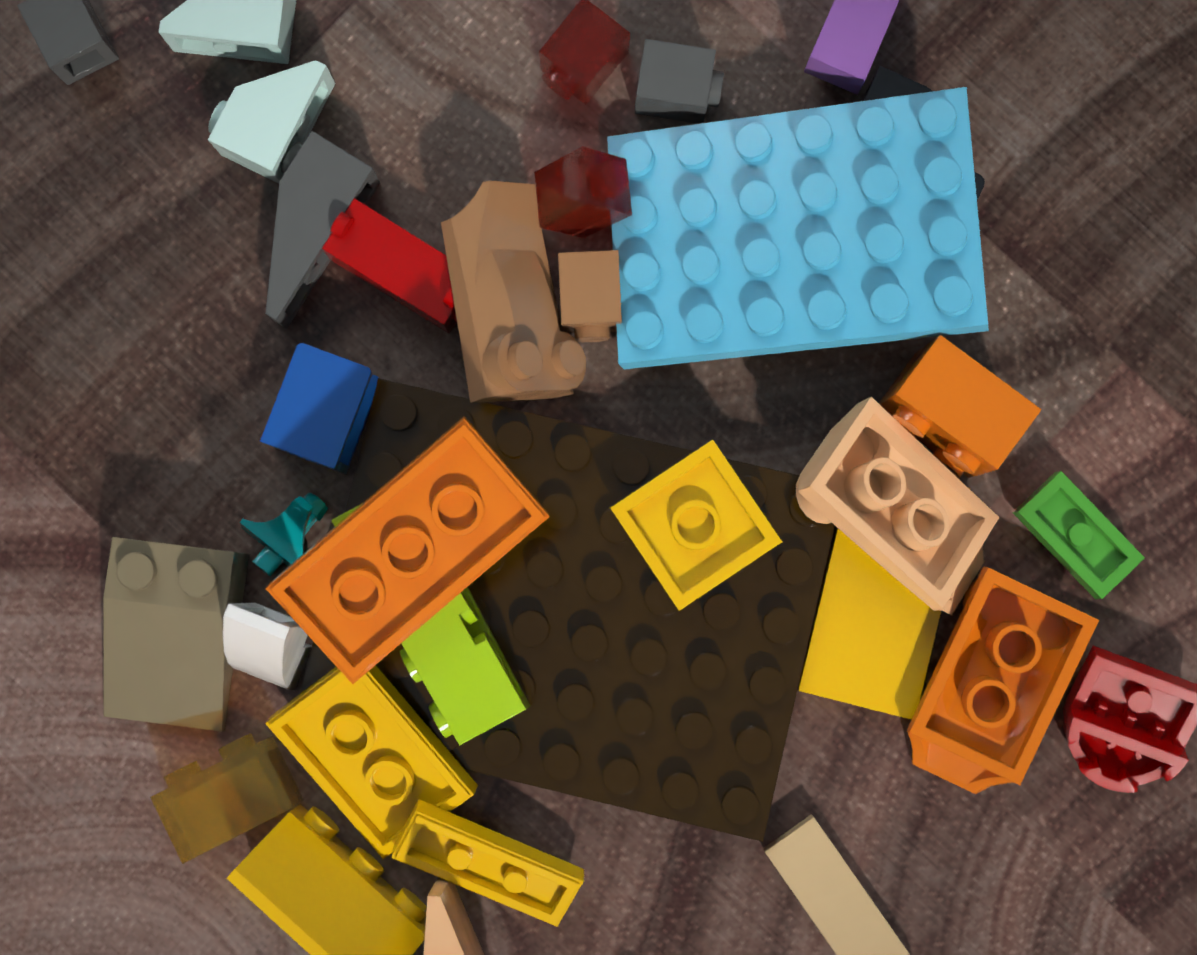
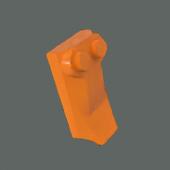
M983 566L977 580L972 582L965 593L963 610L908 726L907 732L912 745V764L974 794L999 784L1016 783L1021 785L1099 620L989 567Z

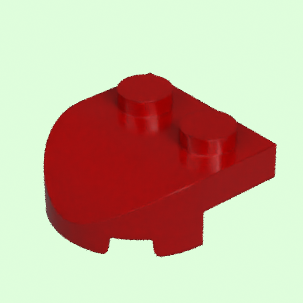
M1093 645L1067 696L1063 710V723L1068 746L1080 771L1089 780L1103 788L1125 793L1137 792L1138 785L1147 784L1162 777L1165 781L1172 780L1189 761L1184 748L1197 726V684Z

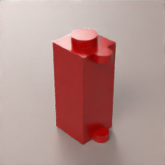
M354 198L346 212H341L333 222L330 230L331 235L322 247L323 251L331 261L450 334L457 323L446 255Z

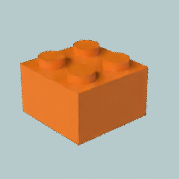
M942 335L933 339L914 354L879 402L908 432L934 452L933 455L958 479L963 474L968 478L998 470L1042 410Z

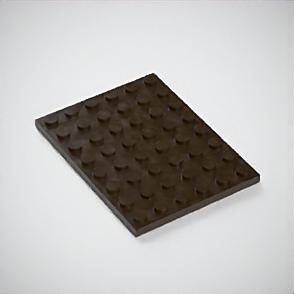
M378 378L345 512L364 503L465 416L550 516L468 586L531 705L529 708L459 746L454 735L445 738L438 729L429 710V705L434 703V700L423 681L416 683L408 672L400 655V650L403 649L402 644L376 664L380 671L466 770L763 842L835 526L833 523H816L801 510L796 498V483L800 475L727 459L782 543L679 611L610 508L694 451L489 403H470V399ZM314 641L301 693L336 667Z

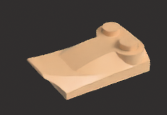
M872 397L857 403L829 431L800 473L796 483V498L799 507L808 518L816 523H833L934 611L941 610L950 615L954 613L984 563L983 544L999 519L997 514Z

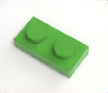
M1062 471L1054 472L1013 512L1023 525L1094 599H1103L1145 559Z

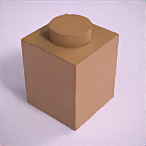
M618 250L558 253L562 331L574 333V338L577 342L609 340L610 332L617 331L616 324H622Z

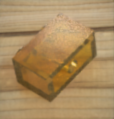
M249 733L219 748L218 752L222 761L202 771L196 760L163 777L168 788L150 798L182 864L294 808L304 800L273 736L256 743L252 734Z

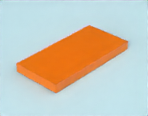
M464 416L267 585L266 590L346 678L354 684L550 516L546 509Z

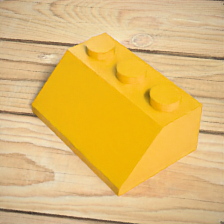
M301 804L292 809L226 878L310 955H413L425 940L427 906L406 888H402L397 892L381 877L384 873L382 865L366 850L357 847L352 851L336 836L339 832L336 823L327 814L314 806L309 811Z

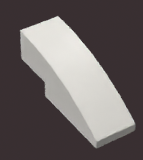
M229 603L223 617V646L227 662L234 669L285 689L296 690L312 645L305 643L308 635L291 616L257 603Z

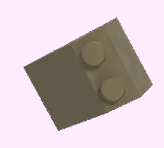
M112 537L103 597L104 717L225 731L233 667L227 662L224 653L223 617L229 603L243 602L249 554Z

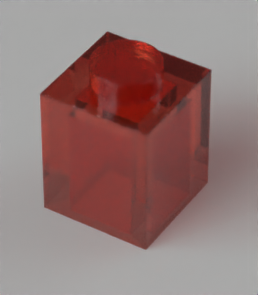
M580 0L539 50L540 68L544 72L542 75L543 81L562 98L569 100L573 95L586 105L629 53L630 32L589 0Z
M581 146L534 172L540 228L586 238L632 215L629 178L625 158Z

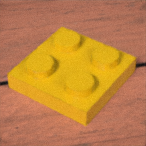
M713 439L610 508L679 611L782 543Z

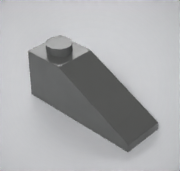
M311 131L304 144L297 142L292 146L281 166V172L284 175L279 182L265 314L285 329L289 327L331 261L322 247L331 235V226L336 217L341 212H346L354 198L367 205L380 184L372 167Z

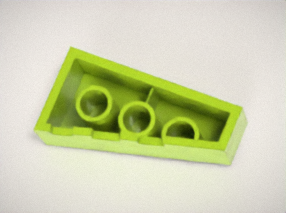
M360 505L332 519L333 525L337 526ZM468 587L401 643L403 649L400 650V655L408 672L416 683L423 681L434 700V703L429 705V710L438 729L445 738L454 735L459 746L531 706Z

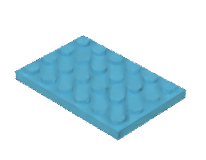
M967 87L607 136L613 250H618L622 324H616L618 364L623 369L989 331Z

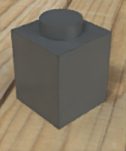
M26 0L17 5L48 67L67 85L119 60L89 0Z
M645 39L634 114L697 124L704 123L707 106H719L724 71L713 70L716 50Z

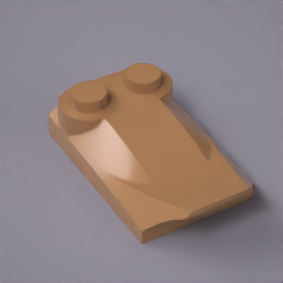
M502 181L482 182L475 196L460 212L452 218L441 222L470 403L557 399L574 394L573 389L577 388L584 379L586 357L577 340L569 333L562 331L544 244L535 184Z

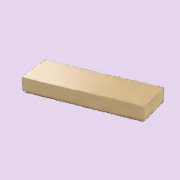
M812 814L763 848L836 955H910Z

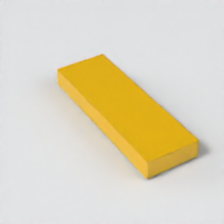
M418 799L394 844L391 856L393 859L558 927L584 882L583 868Z

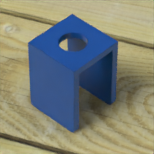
M304 343L298 344L260 442L347 474L370 413L379 377L373 375L371 369L367 366Z

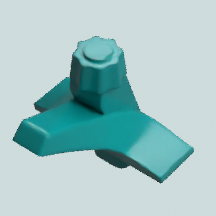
M308 492L303 498L299 496L293 500L287 509L273 520L253 522L243 518L240 521L241 528L264 546V549L252 563L268 576H271L282 563L289 567L304 554V537L316 521L320 522L327 512L328 507L318 496Z

